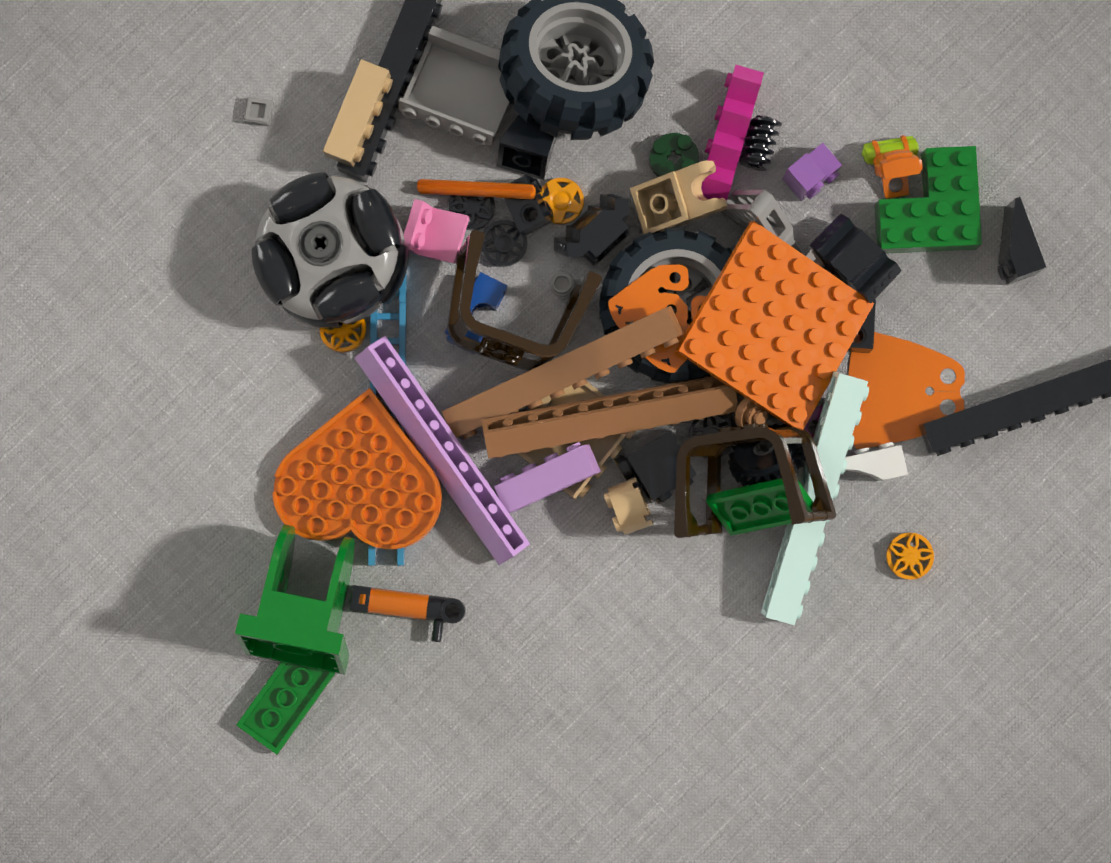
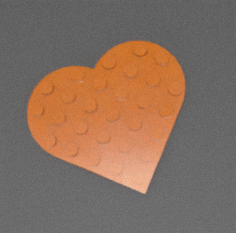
M371 388L367 389L290 451L281 461L274 476L276 478L272 496L278 516L284 524L294 526L295 534L311 540H334L352 531L360 540L377 548L391 550L406 548L417 543L430 532L438 519L441 509V487L435 472Z

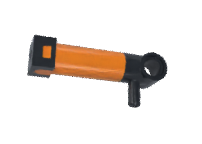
M353 585L351 611L434 621L432 642H441L444 623H458L466 614L464 603L456 598ZM454 603L459 606L460 613L456 618L447 616L446 608L449 604Z

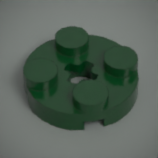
M680 133L665 134L653 144L649 156L650 167L653 173L660 177L699 162L698 148L688 135ZM671 152H676L677 155L681 156V159H678V164H673L671 160L668 161L667 157L671 156Z

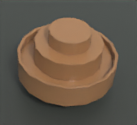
M744 398L737 407L735 421L738 427H743L742 425L764 424L767 420L768 412L747 398Z

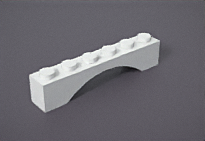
M893 442L878 445L879 450L870 452L869 447L854 451L855 455L845 457V460H847L845 471L867 475L878 481L908 475L902 446H894ZM800 467L798 470L799 473L796 474L799 482L801 480L804 467Z

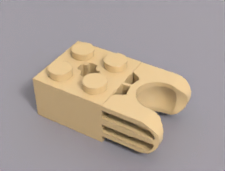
M701 161L630 188L644 234L648 232L652 234L661 232L665 228L681 227L727 209L726 199H707L702 193V182L707 176L716 171L714 161Z

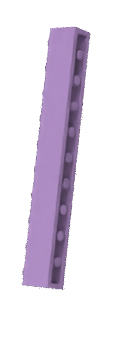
M382 337L358 354L355 360L431 466L498 565L514 557L530 545L387 337Z

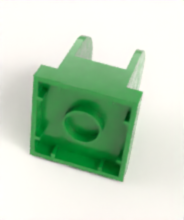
M285 524L280 530L274 546L257 617L240 613L235 635L246 655L345 675L350 655L344 634H340L338 631L351 578L355 548L354 538L344 537L334 564L326 601L286 593L294 554L295 528Z

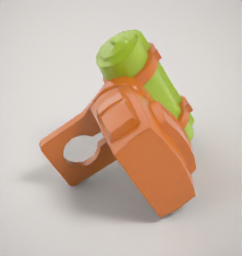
M902 135L896 139L878 142L873 140L871 143L863 144L861 155L867 165L874 164L876 176L882 178L884 197L886 199L909 195L908 176L920 174L922 170V160L917 156L919 145L913 136ZM892 178H900L902 180V188L897 192L889 189V182Z

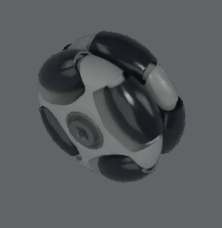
M320 172L299 177L283 186L270 199L272 206L267 208L259 223L255 239L256 245L252 248L251 252L252 264L260 286L275 305H283L285 311L303 323L320 328L334 329L341 328L343 324L362 320L380 309L382 303L388 305L402 286L407 272L409 248L404 245V234L387 199L376 189H372L350 178L335 175L329 177L326 172Z

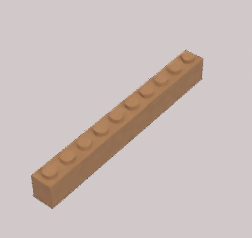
M669 306L441 412L455 437L457 438L462 435L463 440L477 434L475 429L482 426V419L519 413V409L528 406L529 410L543 404L542 398L550 395L551 400L565 394L564 388L572 385L573 389L579 388L587 384L586 378L595 375L596 379L610 373L608 368L617 365L620 369L633 363L631 358L640 354L641 358L655 353L654 347L663 344L666 348L679 342L677 337L684 333L672 307Z
M709 376L482 419L481 422L489 459L520 452L527 453L536 449L553 448L557 445L578 443L594 438L601 439L615 434H627L631 431L653 429L668 424L674 425L689 420H701L710 416L727 415L731 412H736L738 405L736 391L715 377Z

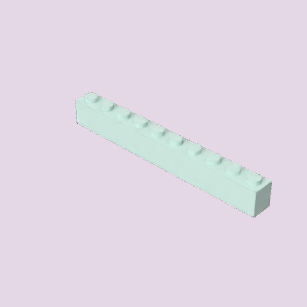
M833 371L813 437L832 500L839 493L840 485L837 483L840 474L845 472L847 466L845 457L847 450H851L854 443V435H852L854 427L861 420L862 412L860 407L862 401L867 399L869 393L868 381ZM806 462L800 484L814 502L815 493ZM830 520L793 525L792 523L787 524L761 613L766 618L795 625L796 619H800L803 611L801 602L803 596L807 595L810 588V581L808 580L810 572L816 568L818 560L816 556L817 549L824 542V526Z

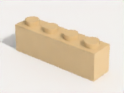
M362 59L360 60L323 149L325 157L350 167H354L356 161L360 162L364 153V148H362L365 138L369 139L373 132L374 125H372L374 116H379L383 107L381 99L384 93H389L393 80L390 79L389 70Z

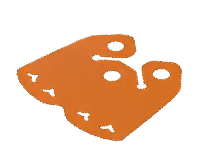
M680 264L659 265L649 270L608 302L610 314L619 329L627 326L625 322H636L666 308L670 304L676 306L677 312L675 316L684 334L677 337L679 342L666 348L663 344L658 345L655 348V354L645 357L653 365L669 373H675L687 360L675 350L690 326L687 323L688 306L677 294L659 293L658 289L664 287V289L683 291L688 287V269ZM677 272L680 274L681 279L678 283L670 281L669 276L671 273ZM699 295L692 299V319L696 316L699 306L703 304L707 296ZM615 305L623 307L621 314L618 313V308ZM669 358L671 365L669 366L667 362H662L661 360Z

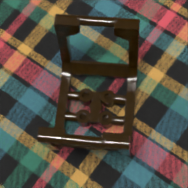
M473 230L457 254L447 324L450 338L457 346L464 350L526 371L551 361L555 355L567 347L602 280L601 275L589 271L584 277L581 286L576 285L560 322L548 345H543L475 320L470 310L477 265L485 233ZM471 331L483 338L481 342L466 337V333ZM524 352H527L540 357L538 359L532 360L524 358L522 356L524 355Z
M756 423L736 428H720L719 433L699 435L688 439L681 445L678 451L674 535L677 538L722 533V523L707 503L706 524L698 525L697 520L690 512V457L708 456L707 499L708 494L721 492V455L723 451L732 445L766 440L772 443L785 487L792 525L833 520L836 517V511L815 441L807 431L799 427L772 429L768 428V423ZM787 444H802L815 493L812 512H807Z

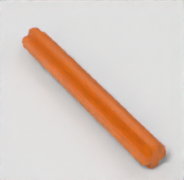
M419 179L417 182V191L421 194L534 199L536 188L532 184Z

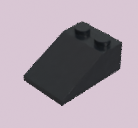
M1021 197L1015 198L1004 208L998 273L1000 278L1006 281L1007 285L1035 276L1046 268Z

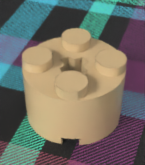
M636 477L608 487V493L604 494L608 508H614L616 517L612 518L617 532L623 531L624 535L654 525L653 520H647L646 516L651 515L642 489L636 488L634 485L638 483Z

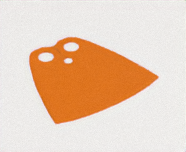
M874 332V346L870 353L851 352L848 375L868 381L867 386L869 387L868 397L865 401H862L860 407L862 412L861 420L857 426L855 425L852 434L854 435L856 449L876 447L885 443H896L922 436L919 425L947 416L940 410V404L943 400L949 399L955 403L954 413L964 410V400L960 396V389L965 383V372L962 365L954 359L917 343ZM858 333L853 343L860 342L861 339ZM952 369L956 373L955 381L951 384L942 382L940 378L942 370ZM927 387L934 389V393L930 396L925 392Z

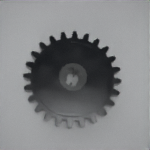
M777 424L768 425V428L772 429L786 427V424L782 426ZM769 440L738 444L732 447L734 452L729 453V469L736 482H741L743 487L782 478L774 447ZM787 444L795 473L798 474L799 468L804 467L803 460H806L802 444Z

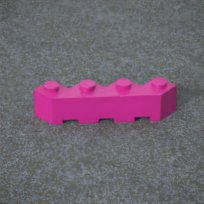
M735 64L733 73L728 72L724 87H727L728 91L723 106L718 105L714 120L718 121L714 139H708L704 152L709 154L707 161H714L716 166L715 173L707 176L702 182V193L707 199L724 198L727 201L764 72Z

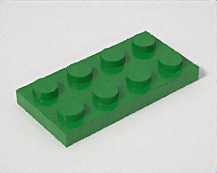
M782 478L708 494L706 503L731 536L791 524ZM798 481L807 512H812L814 502Z
M281 662L236 726L278 755L336 673Z

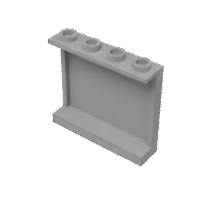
M432 26L428 34L427 45L403 98L400 97L399 112L410 119L417 118L423 120L431 127H441L449 130L455 136L470 138L476 144H486L492 147L510 104L499 81L501 76L498 68L500 51Z

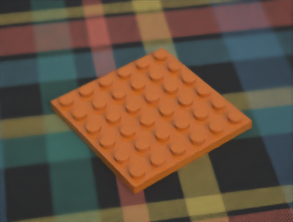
M750 221L675 351L789 427L804 429L827 389L833 371H837L874 303L870 304L859 292L757 222Z

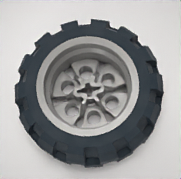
M531 0L518 10L516 17L509 21L503 35L498 68L501 76L499 81L508 101H515L514 110L528 124L534 120L541 125V132L556 138L559 132L571 134V140H589L592 138L593 132L598 131L602 137L621 128L623 121L626 122L635 116L643 104L653 76L651 70L654 64V56L649 39H645L647 33L635 14L628 16L625 13L626 8L623 3L618 0ZM561 43H562V45H563V49H562V50H561V48L558 46V44H561ZM603 75H613V76H612L611 78H609V77H606V76H603Z
M684 227L665 228L664 231L653 234L648 232L634 239L630 246L618 253L610 264L605 279H603L599 299V315L604 336L619 329L610 314L609 300L649 270L659 265L680 264L688 269L691 288L688 291L666 289L665 293L677 294L688 306L687 322H692V299L699 295H708L733 251L730 248L725 249L715 241L716 237L700 230L698 233L684 231ZM674 272V281L672 283H678L681 279L680 274ZM704 280L709 288L696 294L694 289ZM615 305L618 308V313L621 314L623 307ZM631 321V322H625V323H626L627 325H629V324L633 323V321ZM640 354L632 357L633 363L627 365L636 373L640 372L651 377V380L665 383L704 378V376L709 374L688 359L675 373L659 369L645 357L641 358ZM669 358L661 360L662 362H667L669 366L671 365Z

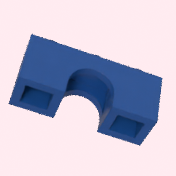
M480 272L478 277H475L470 306L471 314L473 315L474 311L482 306L497 311L508 289L507 285ZM446 328L445 334L448 335L446 338L447 342L457 346L450 338L448 329ZM468 331L465 335L478 342H481L483 338L471 331Z

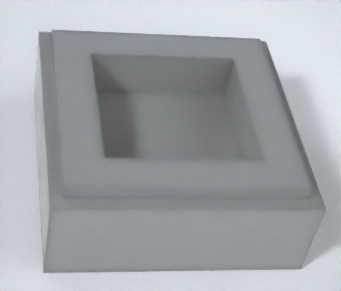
M247 97L244 122L269 126L273 101Z

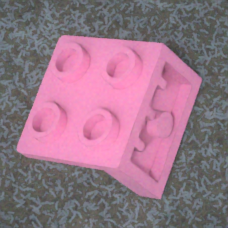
M414 199L404 232V245L409 248L411 254L455 264L469 217L464 214L433 208L422 200Z

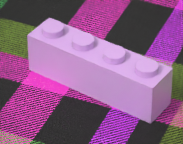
M580 442L567 447V453L559 456L558 453L551 454L545 457V463L539 466L533 463L522 468V474L515 476L514 473L500 478L501 483L494 486L508 513L515 512L600 473L601 470L590 445L581 446Z

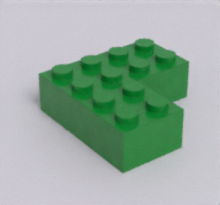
M976 146L926 148L921 154L923 198L879 199L874 205L876 243L886 254L976 250L982 245Z

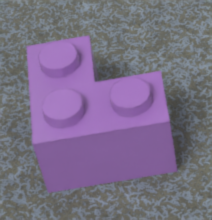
M822 143L811 153H806L791 165L782 180L800 201L806 197L810 200L821 191L825 181L830 184L840 175L838 171L842 164Z

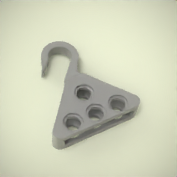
M734 190L726 201L727 209L721 211L725 217L743 229L747 228L750 221H755L805 255L794 240L793 227L775 198L766 190ZM810 249L805 256L824 268L823 261L816 255L813 249Z

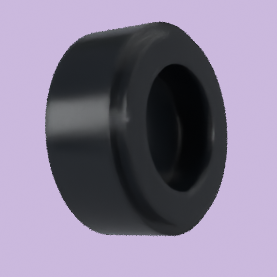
M620 455L614 459L626 481L634 477V472L624 456Z

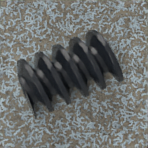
M757 115L756 118H752L750 121L752 127L748 128L747 133L749 137L745 139L747 146L743 147L742 153L744 155L740 156L739 162L748 168L766 171L763 164H771V160L765 156L773 155L774 153L768 146L776 145L777 143L771 139V136H779V132L773 128L781 127L782 123L768 116Z

